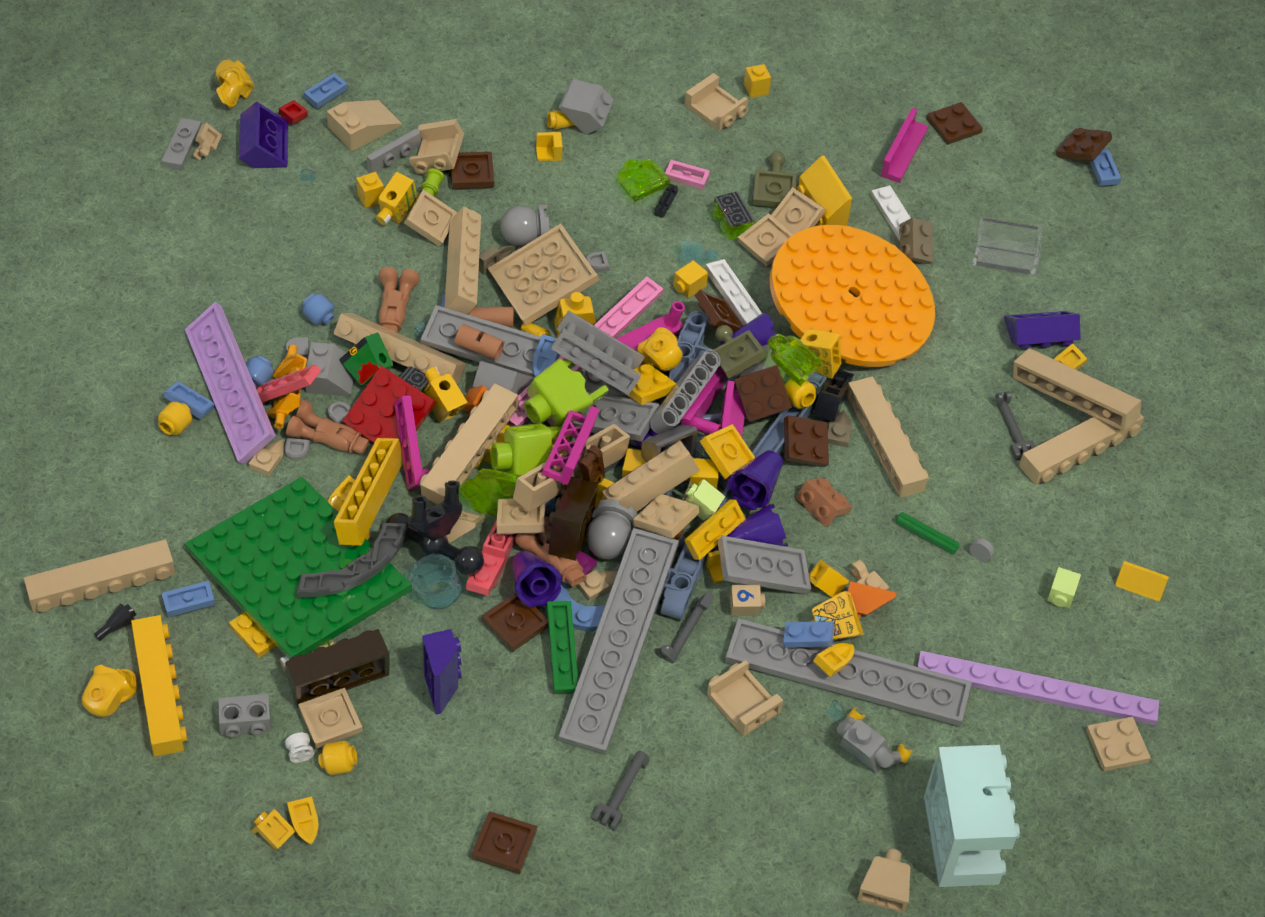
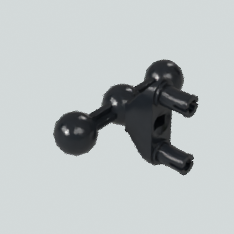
M450 480L445 483V496L442 502L427 509V498L415 496V498H412V513L410 517L404 513H395L386 520V523L407 524L404 541L409 539L419 544L420 551L428 558L437 559L445 556L454 561L456 569L461 574L467 576L475 575L483 568V553L477 547L465 546L459 549L449 544L448 537L446 536L451 533V529L462 513V503L459 501L460 483L458 481Z

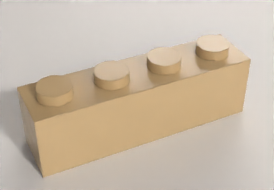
M678 441L602 492L607 499L619 500V505L627 509L631 506L638 512L650 504L657 496L665 494L700 470L682 442Z

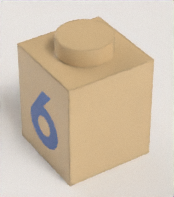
M731 585L729 594L731 616H759L761 608L765 607V594L761 593L760 585Z

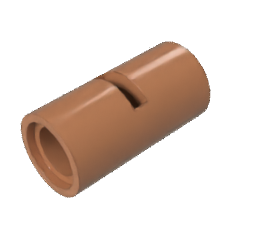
M474 307L469 312L471 316L513 328V307Z
M466 324L460 326L455 338L456 345L494 361L499 359L505 344L504 340Z

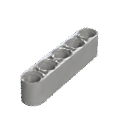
M707 350L692 361L652 416L650 426L655 433L661 434L666 430L672 429L680 422L720 366L721 359L717 352Z

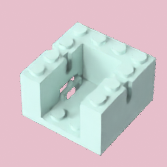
M1000 745L939 747L924 800L939 887L1000 884L1002 876L1006 874V864L1004 860H1001L1000 852L1003 849H1013L1016 839H1019L1020 829L1018 823H1014L1015 803L1014 800H1010L1008 795L1011 791L1010 778L1005 775L1007 762L1006 756L1001 754Z

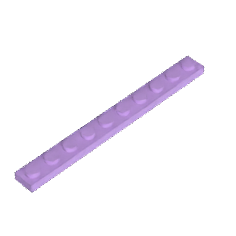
M920 651L917 667L971 681V687L1118 718L1133 717L1137 722L1156 725L1158 720L1159 700Z

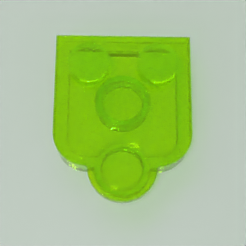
M629 159L617 174L620 186L634 202L671 185L670 178L651 159H642L640 161Z
M776 334L768 339V346L772 350V360L799 386L804 384L824 364L821 359L795 336L785 337L781 334Z
M481 469L476 473L474 479L466 480L462 484L461 493L465 499L471 501L472 507L477 512L497 516L498 499H513L517 478L522 475Z

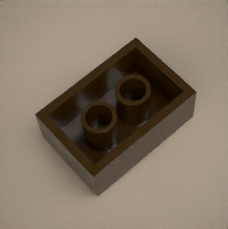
M572 476L568 485H563L561 498H558L556 501V512L552 511L548 525H551L552 529L549 530L546 538V544H549L548 554L576 561L586 538L587 528L593 520L592 515L595 509L599 483Z

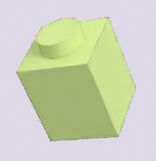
M705 479L697 485L693 483L685 493L687 495L686 502L699 506L700 513L697 516L703 521L716 512L725 498L722 493Z
M1058 567L1047 601L1052 602L1058 607L1070 608L1081 574Z

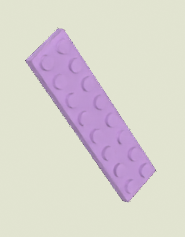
M214 302L185 331L237 461L245 464L274 439L276 435L223 308L220 304Z

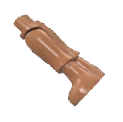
M383 267L379 270L378 276L379 281L384 286V293L381 296L382 304L379 311V325L398 333L401 331V326L405 320L410 292L418 285L420 276L414 270H403L400 275V289L397 291L396 287L399 280L397 271L391 267Z
M305 399L300 403L297 416H293L290 419L286 429V435L289 437L313 440L315 443H323L343 452L349 450L348 453L350 454L356 452L363 455L370 442L369 439L361 437L362 434L360 432L357 433V431L347 425L333 422L326 417L324 419L318 417L313 413L312 403Z
M545 517L544 532L535 534L517 533L515 538L516 544L556 567L564 583L568 582L574 587L586 580L587 576L583 573V568L577 559L574 561L548 554L549 544H546V538L549 530L552 529V526L548 525L549 517Z

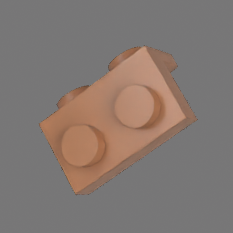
M823 478L807 480L796 496V499L825 527L830 526L836 516L848 514L853 507L847 502L844 495L838 493L831 487V483Z

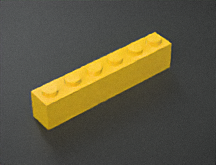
M376 439L334 520L339 545L362 546L403 463L399 439Z
M161 615L131 620L154 757L184 751L183 742L188 740L185 726L180 727L179 721L184 720L182 706H176V700L180 699L178 684L173 685L172 679L177 678L175 665H169V659L173 658L171 644H166L165 641L166 638H170L168 625L162 624Z

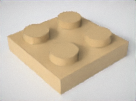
M792 187L771 216L791 233L795 234L806 228L814 227L826 210Z
M422 190L404 224L437 246H440L449 232L450 221L457 212L425 190Z
M768 213L738 236V243L767 267L773 262L782 244L794 234Z
M660 494L633 519L634 526L673 539L700 513L699 506Z
M498 499L497 534H535L545 531V503L529 512L514 499Z
M345 688L298 704L300 714L316 749L323 747L325 744L337 742L363 732L360 720Z
M1133 717L1088 725L1086 728L1103 772L1148 763L1151 759Z

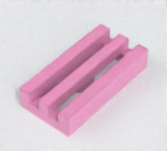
M671 160L665 171L664 179L703 190L710 176V171Z

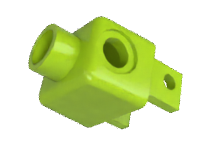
M558 359L533 379L527 389V395L530 399L525 401L523 406L527 416L533 423L538 424L547 420L551 427L563 426L570 410L586 415L592 405L605 397L609 389L604 385L589 395L585 389V378L580 372L571 370L577 364L568 359L564 361Z
M538 423L506 428L504 443H493L491 445L490 458L493 470H504L505 477L516 484L518 477L547 462L553 449L552 438H558L563 426L547 427Z

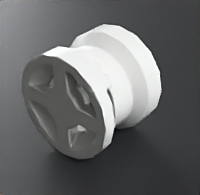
M295 733L285 740V746L290 750L289 759L292 763H300L313 757L314 750L309 745L310 738L307 733Z

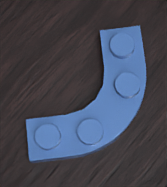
M561 580V592L554 601H571L574 629L597 631L606 605L584 606L576 603L570 597L566 583Z

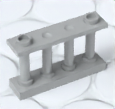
M568 310L557 327L560 334L552 344L551 349L629 395L641 374L633 369L639 367L645 356Z

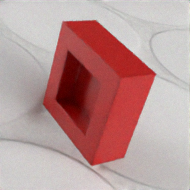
M292 100L279 107L278 114L294 125L308 117V110L297 101Z

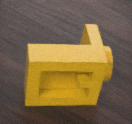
M275 809L268 814L263 811L253 821L256 826L251 830L253 834L258 832L274 850H277L295 832L293 827Z

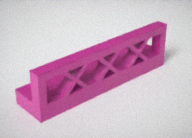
M911 108L883 162L881 177L900 183L928 131V125L915 121L917 109Z
M728 381L724 392L720 425L721 429L733 424L742 437L745 409L738 390H734L735 382Z
M591 406L587 416L572 410L569 411L541 475L568 485L600 409ZM571 419L582 423L583 426L574 427ZM573 435L576 441L568 443L564 436ZM566 450L569 456L561 458L558 451ZM559 465L563 472L561 474L549 468Z

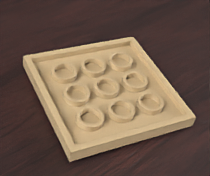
M562 224L557 225L488 268L525 326L556 308L559 300L570 298L572 293L582 292L600 280Z

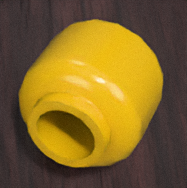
M794 376L786 381L785 386L791 404L794 407L803 409L813 404L816 398V389L812 383L802 376Z
M170 402L158 415L159 428L167 435L181 434L192 422L190 408L184 403Z
M347 741L325 744L322 753L318 756L321 769L325 768L326 772L331 776L351 772L354 765H357L358 762L355 746L350 745Z

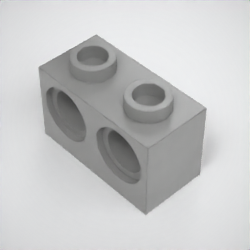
M269 694L218 698L221 736L237 737L240 734L252 733L254 735H262L265 732H271ZM231 717H237L236 719L229 720Z

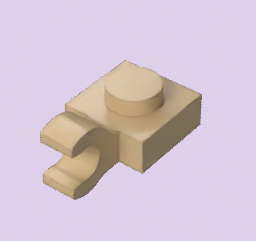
M207 122L201 125L195 139L199 146L195 149L193 157L198 161L201 160L203 155L206 157L209 152L216 150L222 136Z
M861 560L852 564L854 569L850 570V573L858 580L856 583L889 590V586L875 571L870 574L868 573L866 566Z

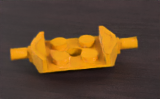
M296 345L288 346L287 356L275 370L272 377L277 379L306 368L307 358L297 353L298 347ZM301 389L276 397L273 403L274 407L266 411L267 416L275 419V428H284L285 417L300 406Z

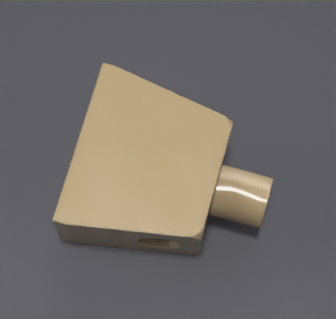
M888 849L885 858L880 856L874 857L861 885L858 901L905 913L909 901L910 866L900 862L902 856L900 851Z

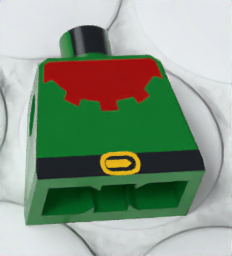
M378 332L361 339L339 359L358 383L363 386L369 384L380 366L387 370L393 366V362Z

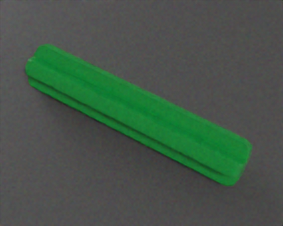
M901 512L896 518V524L951 554L957 552L960 544L954 539L904 512Z

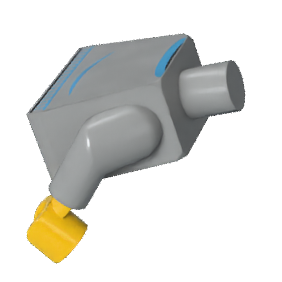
M855 707L838 725L837 733L842 737L839 746L875 773L882 767L888 768L899 762L907 763L913 752L912 750L905 749L904 744H899L897 750L891 752L886 739L862 721L865 715H860Z

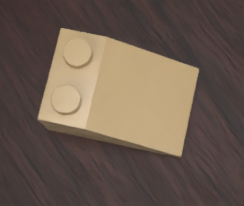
M379 100L343 102L327 110L328 128L351 152L402 126V123Z

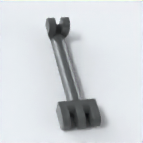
M1006 391L1004 395L996 393L995 398L1015 441V444H1012L1010 449L1015 460L1021 458L1020 451L1023 454L1034 448L1035 444L1033 440L1025 442L1008 405L1012 398L1011 392Z
M707 592L697 599L692 607L693 612L673 646L664 645L657 650V655L660 658L674 663L701 615L712 603L714 595L711 592Z
M643 751L635 753L631 760V765L609 805L606 806L600 803L592 820L597 822L601 814H604L601 824L606 826L612 818L614 820L610 828L616 830L623 818V813L617 810L639 769H646V766L649 764V757Z

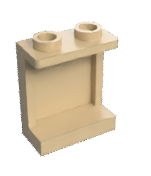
M713 73L686 91L684 106L715 129L721 131L723 128L731 126L733 121L739 117L742 118L746 115L748 111V98L744 97L741 100L734 98L718 86L719 77Z
M452 119L419 125L418 131L421 132L422 138L418 155L409 158V162L416 174L426 173L431 168L440 171L454 169L464 137V132L458 121Z
M747 660L740 664L732 665L721 676L713 677L709 681L707 689L708 698L743 737L781 713L783 699L778 694L771 696L749 672Z

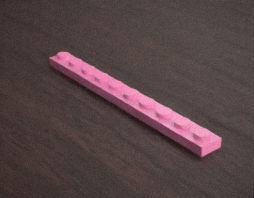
M646 276L594 326L616 338L663 294V288ZM561 355L558 359H562L564 361L567 358ZM578 365L571 368V370L580 372L583 369ZM528 387L518 395L519 408L507 423L511 427L522 426L529 419L523 406L524 402L530 399L527 395Z

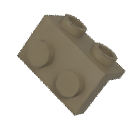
M911 218L901 223L899 228L900 251L911 261L923 264L933 263V223L916 218Z

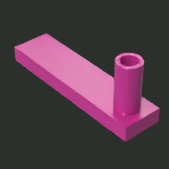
M675 301L667 314L616 339L638 352V344L648 339L657 328H666L676 336L680 334L684 327L680 318L685 310V305L680 301Z
M720 367L717 368L682 417L681 425L695 426L698 432L707 435L721 430L720 424L702 418L724 387L725 373Z
M411 395L401 396L394 404L407 491H412L420 488L422 477L428 474L431 469H422Z

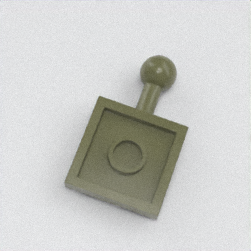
M779 151L773 152L769 157L772 171L756 169L753 205L777 208L791 188L796 189L797 173L780 172L781 166L785 163V156Z
M721 325L716 329L715 335L717 340L725 342V344L714 349V351L720 356V367L728 379L739 375L745 369L760 363L761 360L768 357L750 330L733 339V331L729 326Z

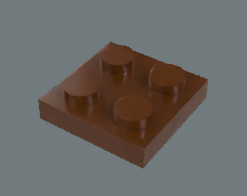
M962 102L930 112L926 118L947 145L980 134L983 129Z
M1075 128L1056 150L1057 157L1094 161L1113 139L1112 134L1109 131Z
M492 151L458 153L455 167L451 169L452 189L494 187Z
M701 289L695 294L699 302V308L708 315V322L717 329L721 325H727L734 333L743 327L724 299Z
M778 364L734 379L749 422L792 408Z
M786 416L784 418L785 460L818 467L828 466V423L796 416Z
M516 593L482 615V622L511 652H514L548 628L547 618L535 606L529 607L522 603Z
M489 811L472 852V859L520 874L537 833V826Z

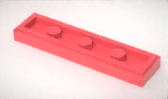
M312 365L264 383L256 389L261 402L263 403L311 385L321 372V369L317 365Z

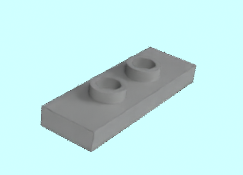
M181 118L161 160L162 166L183 169L196 141V136L202 125L201 121Z
M414 129L368 155L367 170L370 173L377 172L386 166L392 165L403 156H408L412 151L421 146V132Z

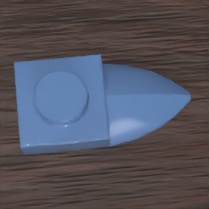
M542 334L533 359L535 377L559 358L560 354L551 349L556 338Z

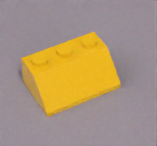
M821 156L799 177L797 190L826 210L817 222V226H847L852 197L826 157Z

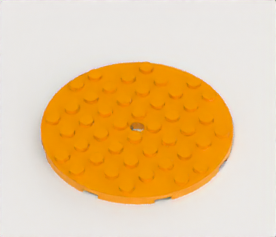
M820 225L806 228L788 238L779 248L773 260L769 276L770 290L780 315L785 316L791 324V330L800 338L803 337L808 329L840 334L841 358L845 359V363L865 367L893 365L896 361L907 360L916 354L930 336L935 321V304L926 279L917 266L895 245L872 233L842 225ZM851 290L858 297H854L849 291Z

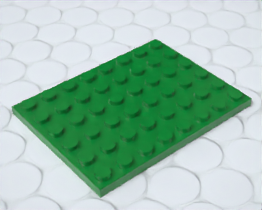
M303 477L298 478L184 543L187 552L289 660L296 655L303 656L309 654L412 591V584L389 563L373 578L352 589L321 597H298L301 574L341 570L361 555H366L373 547L366 539L362 546L339 545L334 520L339 512Z

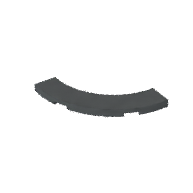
M383 523L371 550L366 555L363 554L347 564V567L341 570L301 574L298 597L312 598L337 594L352 589L373 578L393 560L400 550L405 539L407 524Z

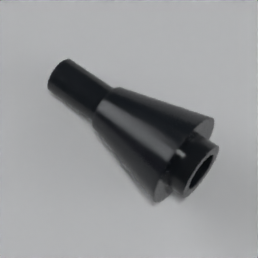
M120 603L106 621V624L95 632L94 635L101 641L111 632L132 624L131 620H135L134 617L137 614L129 604L124 606Z

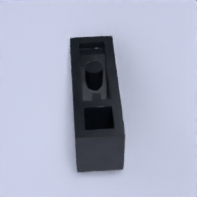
M838 369L832 379L827 378L819 391L813 415L818 416L823 421L834 422L845 400L848 383L852 382L854 374Z

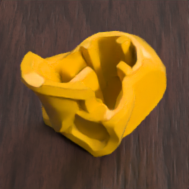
M226 59L216 69L215 76L222 84L216 91L222 103H225L231 109L237 104L240 95L244 99L248 98L254 88V82L245 71L246 67L240 61L236 60V62H233L230 59Z
M657 328L648 339L638 344V352L645 356L642 363H649L660 371H670L676 368L683 357V352L678 347L676 336L666 328Z
M102 664L95 666L93 676L82 695L81 702L83 707L97 717L112 715L121 703L126 702L135 694L137 690L135 673L127 669H112Z

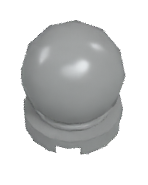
M538 204L536 211L528 206L521 205L508 210L501 219L500 225L502 236L506 242L521 248L548 232L549 217L544 213V210H548L547 204Z
M606 499L599 501L598 506L593 511V520L586 531V541L589 550L598 558L612 560L621 557L625 553L632 530L637 528L634 526L633 519L638 513L633 507L630 506L627 509L619 505V500Z

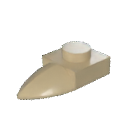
M283 439L272 442L256 453L249 462V468L270 476L283 456Z
M595 570L586 575V580L578 584L577 587L589 601H592L612 589L618 571L610 570L598 573Z

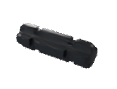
M669 184L666 191H664L658 202L659 204L654 209L655 216L660 218L665 216L666 211L674 200L673 197H676L678 193L677 185Z

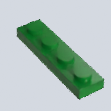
M547 601L554 694L574 693L578 684L571 601Z

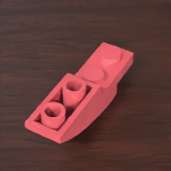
M497 520L483 544V568L477 574L471 575L466 582V590L489 596L492 588L496 587L517 533L497 534Z

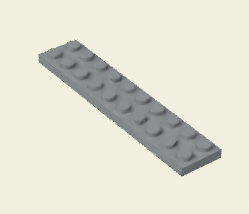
M435 305L421 337V344L470 360L483 361L535 377L533 359L541 337ZM466 324L504 340V348L499 359L494 361L456 345L455 338L460 326ZM582 369L580 371L586 380V391L594 392L606 385L609 389L606 395L632 399L587 370Z
M633 528L561 728L559 741L603 754L607 753L674 560L679 540Z
M739 618L737 620L725 659L727 663L740 664L747 660L749 669L961 727L971 681L854 650V655L846 667L830 677L813 661L817 654L828 647L785 648L783 643L785 631Z

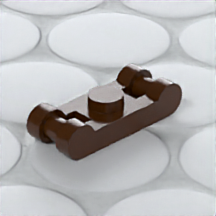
M591 445L587 450L588 454L585 457H581L577 464L582 469L583 479L601 483L605 478L603 453L597 446Z

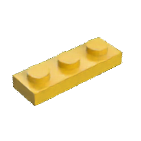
M730 499L684 540L695 560H701L718 544L721 536H727L745 520L736 500Z

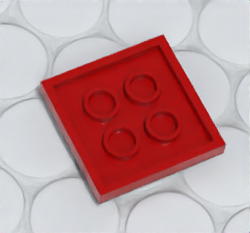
M380 366L342 422L355 431L360 432L374 443L377 438H395L400 441L394 402L401 396L411 395L416 432L437 402L383 366Z

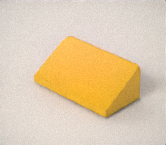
M1124 561L1115 586L1160 601L1169 577Z

